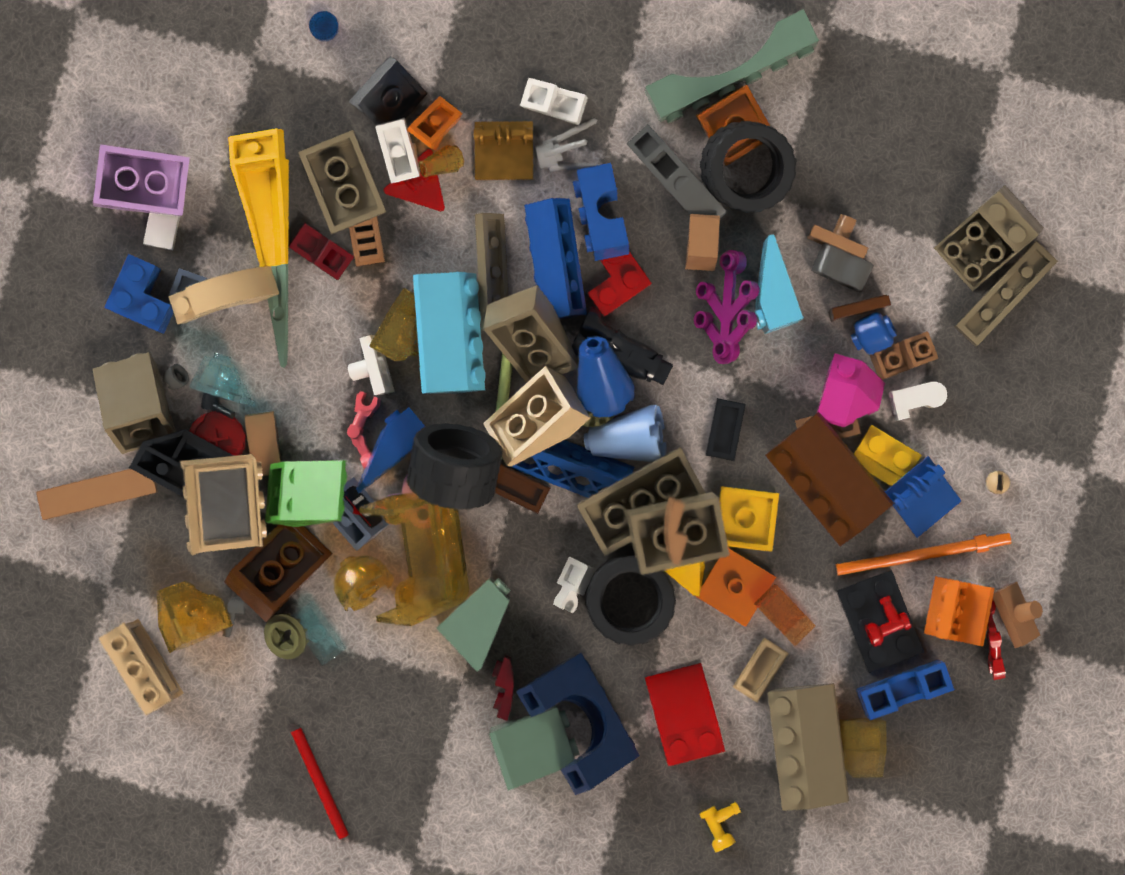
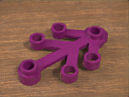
M728 250L720 257V266L725 271L723 302L716 294L715 286L712 283L700 282L696 287L697 297L708 302L721 322V329L719 331L713 323V315L705 311H698L695 314L694 325L705 330L714 344L712 353L715 361L724 365L734 362L738 358L740 353L738 342L749 329H753L757 324L756 314L752 311L744 310L749 302L759 295L760 289L756 282H742L739 288L740 295L734 302L736 275L741 274L747 264L745 254L736 250ZM737 318V324H738V325H737V327L732 331L733 322H734L735 319Z

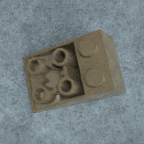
M1004 185L936 245L934 249L965 284L974 291L1034 240L1044 227L1009 188Z

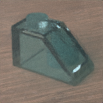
M215 352L213 358L204 356L189 388L255 408L256 401L237 365L230 363L231 357Z

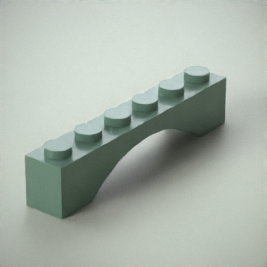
M804 9L778 21L763 47L750 60L739 67L720 75L708 77H685L670 74L646 86L644 92L659 122L667 120L669 124L684 116L682 112L691 107L696 111L707 106L710 103L709 98L719 94L720 98H723L736 90L735 86L744 81L747 85L762 78L761 73L770 68L773 72H776L788 65L787 60L798 56L799 59H803L815 52L813 47L817 45L819 39Z

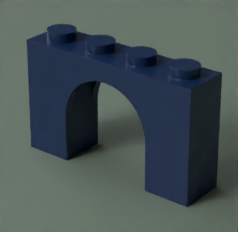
M582 653L563 661L516 691L530 717L547 711L560 701H570L578 705L587 715L592 730L590 745L581 756L561 769L575 795L593 789L640 756L635 748L634 741L627 734L619 715L611 706L606 697L605 690L599 685L591 671L590 664L585 660Z

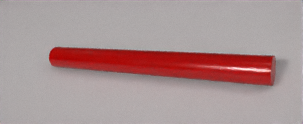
M298 728L290 733L338 839L345 838L349 835L348 830L302 728Z

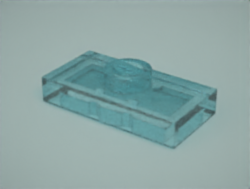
M311 601L292 615L295 619H301L300 624L303 628L307 629L306 638L309 640L307 645L322 666L347 649L314 601Z

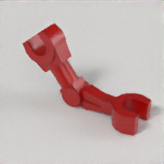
M992 600L986 634L989 645L988 667L989 672L992 673L993 680L1005 678V667L1001 657V635L996 629L992 616L996 610L995 602Z

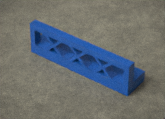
M566 440L531 456L536 463L528 464L521 461L510 467L587 498L600 492L602 488L609 487L629 476L635 468L613 458L593 456L590 450L587 451L586 448ZM554 465L559 467L563 473L559 475L553 474L547 467ZM575 477H585L590 484L581 485L577 483Z

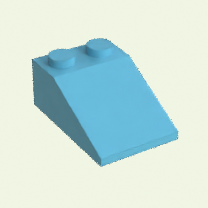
M769 235L763 242L758 278L760 290L755 302L757 330L763 329L764 334L796 324L803 319L775 235Z

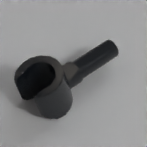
M203 393L202 409L216 411L231 419L235 417V412L225 408L223 405H219V395Z

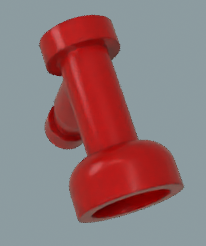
M890 595L879 600L880 604L883 605L889 622L880 626L876 623L865 625L867 636L873 647L881 645L884 641L883 637L903 628L905 631L911 629L906 613L898 614L891 602Z

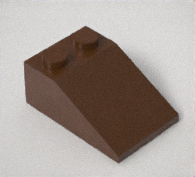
M278 525L262 540L263 547L256 546L229 572L224 581L265 622L332 555L304 526L293 528L292 526Z

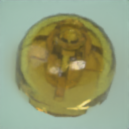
M349 556L340 563V568L336 572L333 581V587L337 599L344 610L348 611V607H351L353 611H357L375 601L377 598L371 596L384 585L389 589L394 578L387 566L373 556Z

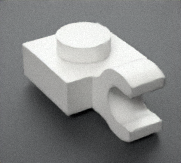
M569 556L557 581L558 584L562 585V588L555 597L553 605L574 613L578 606L577 594L584 596L596 569Z

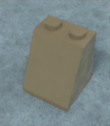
M149 352L134 354L130 358L117 362H107L100 367L92 369L104 430L121 454L138 450L143 441L176 432L157 364Z

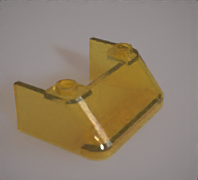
M415 493L390 495L359 507L362 514L383 515L384 520L388 524H401L409 578L401 581L396 587V608L377 615V622L411 627L460 605L466 600L469 593V583L458 510L432 505L417 497Z

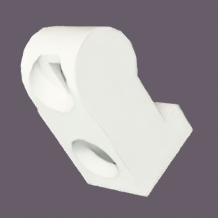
M929 382L888 393L895 421L910 418L909 409L921 406L936 408L943 405L947 399V390L939 382Z

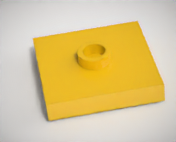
M720 486L719 502L727 545L729 547L773 551L779 493Z

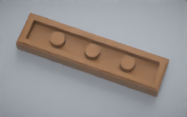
M127 469L37 491L36 495L42 520H47L158 493L156 482L132 469Z

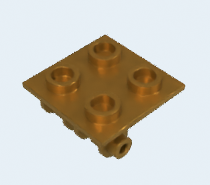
M533 121L475 122V180H533Z

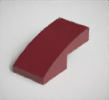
M306 223L302 225L288 246L336 280L340 279L354 258L352 254Z

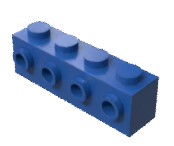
M550 198L524 205L526 213L525 222L528 226L530 253L533 259L536 285H538L553 305L559 320L587 315L570 199Z

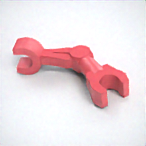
M360 391L356 396L354 410L357 414L353 423L347 429V435L351 438L352 444L357 448L361 456L360 461L365 469L372 452H370L366 444L363 427L367 417L371 418L379 408L381 399L374 397L372 403L366 406L364 398L367 393Z

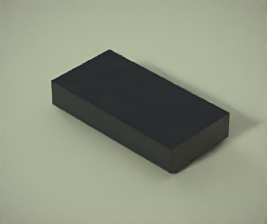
M717 398L705 456L735 461L746 404Z

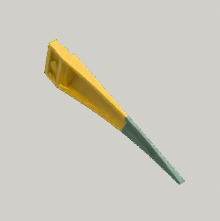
M276 128L229 136L228 140L230 166L247 217L259 266H271L279 294L267 300L281 367L285 368L288 358L289 160L285 157L284 130Z

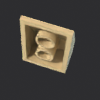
M545 366L483 424L489 435L500 444L503 451L502 458L506 465L511 467L569 438L590 419V416L567 378Z

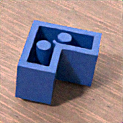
M128 254L104 308L162 334L165 333L174 313L170 304L150 296L161 269Z

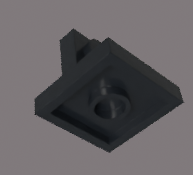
M390 56L376 69L375 73L349 102L375 125L402 118L406 119L428 93L396 59Z

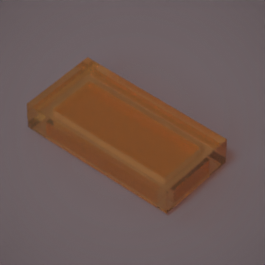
M776 584L770 587L754 603L794 646L816 627Z

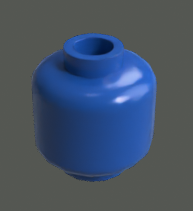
M874 312L857 320L854 324L855 333L851 334L852 341L857 350L863 349L869 355H874L891 347L894 343L893 337L897 336L889 316H883L879 312Z

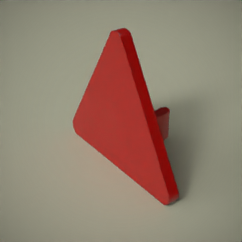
M427 149L418 157L420 176L392 184L390 182L384 188V193L442 212L445 209L434 154L431 149Z

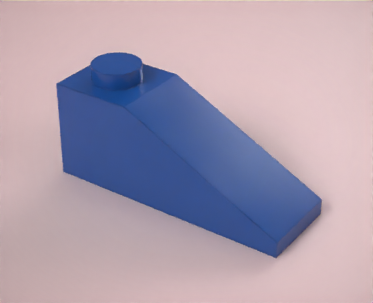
M410 407L402 413L396 410L384 420L387 425L380 432L356 490L359 493L411 454L415 434L424 428L425 425Z

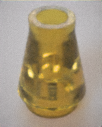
M445 145L426 159L419 161L418 166L420 173L425 178L433 175L455 173L464 166V158L458 146Z

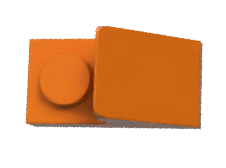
M439 96L408 127L407 131L429 148L436 150L443 136L460 120L463 113Z

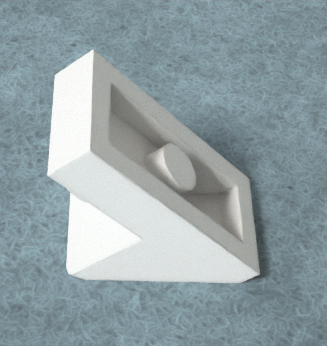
M405 118L376 125L375 128L391 184L419 177L420 171L416 144L411 141Z

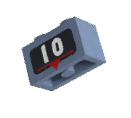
M353 477L344 485L343 500L345 508L342 520L332 523L353 548L358 551L380 534L392 521L365 490L361 493L356 490L358 482Z

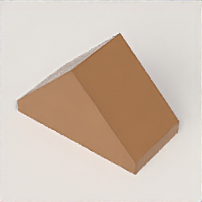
M690 214L685 269L715 271L718 259L720 216Z

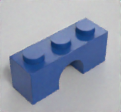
M611 163L578 169V180L572 182L575 197L582 198L583 207L578 208L581 225L587 224L589 234L584 235L587 253L593 252L595 261L628 255L629 243L623 217L607 219L598 212L603 204L618 200Z
M938 659L857 688L856 691L865 717L873 720L898 711L900 706L921 699L928 700L954 690L945 662Z

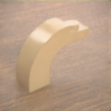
M271 266L236 271L185 287L186 290L169 296V300L177 324H185L222 309L266 300L278 295L279 291Z

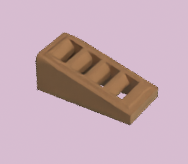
M378 216L349 227L356 267L385 262ZM372 225L373 230L369 231H356V227ZM375 238V242L358 243V239ZM377 249V254L360 255V251Z

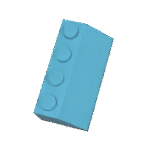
M449 272L413 275L422 393H465L485 390L484 381L486 375L483 368V342L480 329L481 313L478 303L479 285L476 273Z

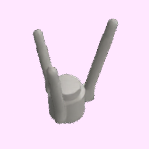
M593 118L552 139L542 141L543 145L536 146L541 169L549 167V171L554 172L558 170H578L601 165L590 163L558 164L559 161H563L562 152L587 144V140L584 139L560 146L559 142L596 124L597 119Z

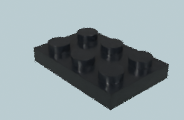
M892 570L836 590L868 673L924 653ZM890 595L891 602L898 614L906 613L911 629L905 631L903 628L883 637L884 641L881 645L873 647L867 636L865 625L876 623L880 626L889 622L883 605L880 604L879 600Z

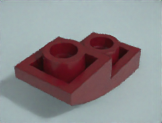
M505 655L503 661L497 660L492 677L497 678L496 686L506 689L505 693L498 692L493 708L498 710L497 718L507 721L513 700L514 672L511 657Z

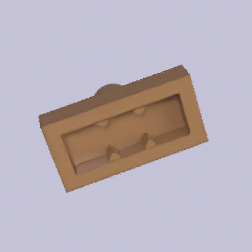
M840 214L833 232L814 225L807 239L816 243L835 246L862 259L865 258L868 247L849 240L856 220Z
M1017 582L1008 584L994 592L993 600L1014 648L1024 646L1041 636L1034 619L1041 617L1043 613L1042 606L1038 601L1034 600L1026 603Z

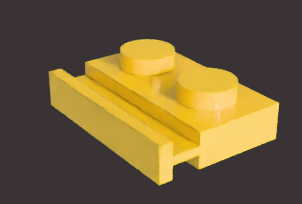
M870 425L854 452L856 458L872 476L890 487L914 468L922 456L873 425Z

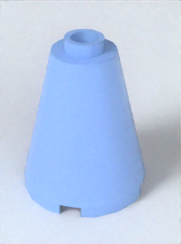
M649 405L613 418L604 425L589 427L588 433L584 434L586 450H590L593 456L643 462H654L667 454V443L663 442L662 429L665 430L661 408L657 405Z

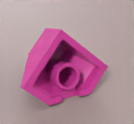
M834 353L827 371L817 412L828 423L846 427L854 423L856 419L879 410L885 382L863 361Z

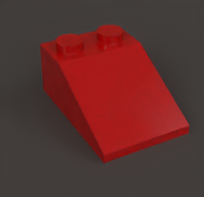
M701 663L644 677L668 767L726 752Z

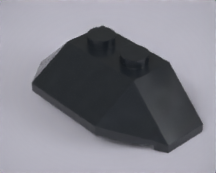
M185 429L143 441L129 468L184 498L183 486H185V478L180 461L234 455ZM241 468L199 472L201 507L234 525L248 501Z

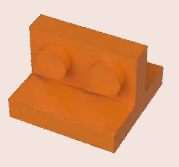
M935 576L924 634L941 639L983 646L995 588Z

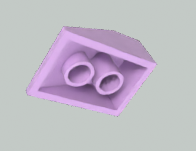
M100 144L93 206L182 216L190 157Z

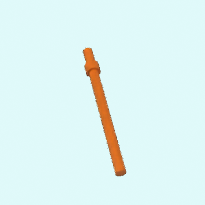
M1010 533L993 536L982 534L973 536L971 540L835 565L837 575L840 576L976 551V553L987 552L989 548L1009 545L1012 542Z

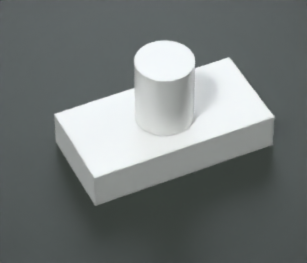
M369 335L359 338L365 360L348 365L351 379L356 381L370 377L374 395L395 392L380 335Z

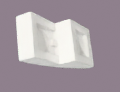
M528 78L520 106L579 125L588 97L581 93L558 88L555 84Z

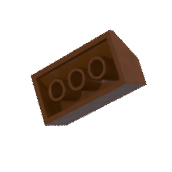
M819 412L786 436L765 455L840 547L863 531L894 504Z

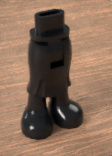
M591 306L580 330L606 339L629 376L646 380L649 383L653 380L664 385L673 364L663 360V355H658L647 344L626 336L620 329L615 330L602 321L600 311ZM578 332L572 344L578 359L581 343L589 338Z

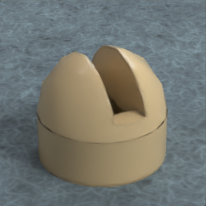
M1003 471L991 472L986 478L987 489L993 494L1005 493L1010 487L1009 476ZM998 475H1002L1001 490H997Z

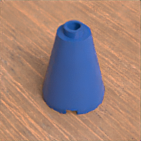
M590 337L584 340L579 347L577 396L584 408L592 412L593 416L611 417L623 412L626 409L625 405L630 400H634V382L608 341L602 337Z

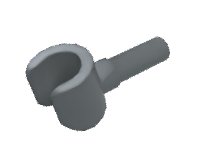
M234 597L228 603V619L223 633L224 637H230L236 614H245V602L240 597Z

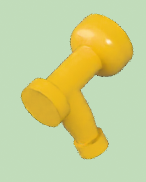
M736 802L718 811L715 806H712L699 813L701 819L705 818L715 838L712 841V847L715 852H719L736 843L733 835L725 833L720 824L732 815L741 812Z

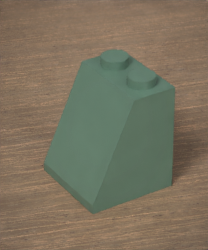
M490 577L437 627V630L477 672L485 662L511 599L507 595L511 590L500 578L494 581Z
M558 705L533 717L526 715L490 728L489 736L508 791L560 771L563 767L574 761L575 756L580 755L575 738L569 739L565 729L570 727L566 711H559Z

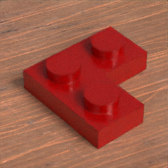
M629 251L628 255L599 260L611 277L587 294L602 316L606 317L652 283Z

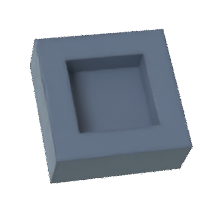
M179 268L169 296L186 290L185 287L208 279Z

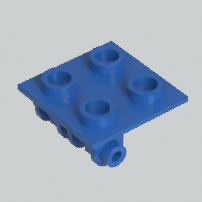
M929 456L885 491L894 502L892 506L916 538L961 502V499L944 478L945 471L940 465H935Z

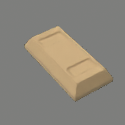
M763 638L734 683L733 688L758 703L789 653L768 639Z

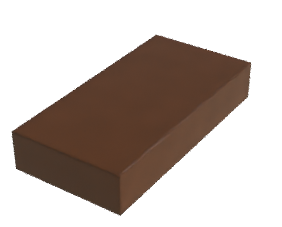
M886 294L831 308L829 311L830 320L835 321L891 306L890 298Z
M500 464L495 493L538 514L550 491V487Z

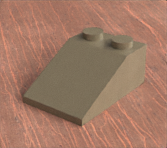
M353 130L298 152L331 234L386 213L370 168Z
M538 285L487 304L483 329L526 383L545 366L560 374L578 369V358L557 313Z

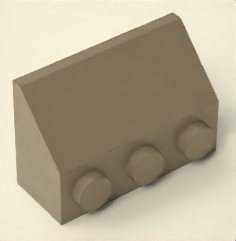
M710 492L681 499L685 503L678 530L683 531L688 538L679 566L674 565L669 560L666 551L664 520L667 502L625 510L630 537L641 575L730 556L718 496Z

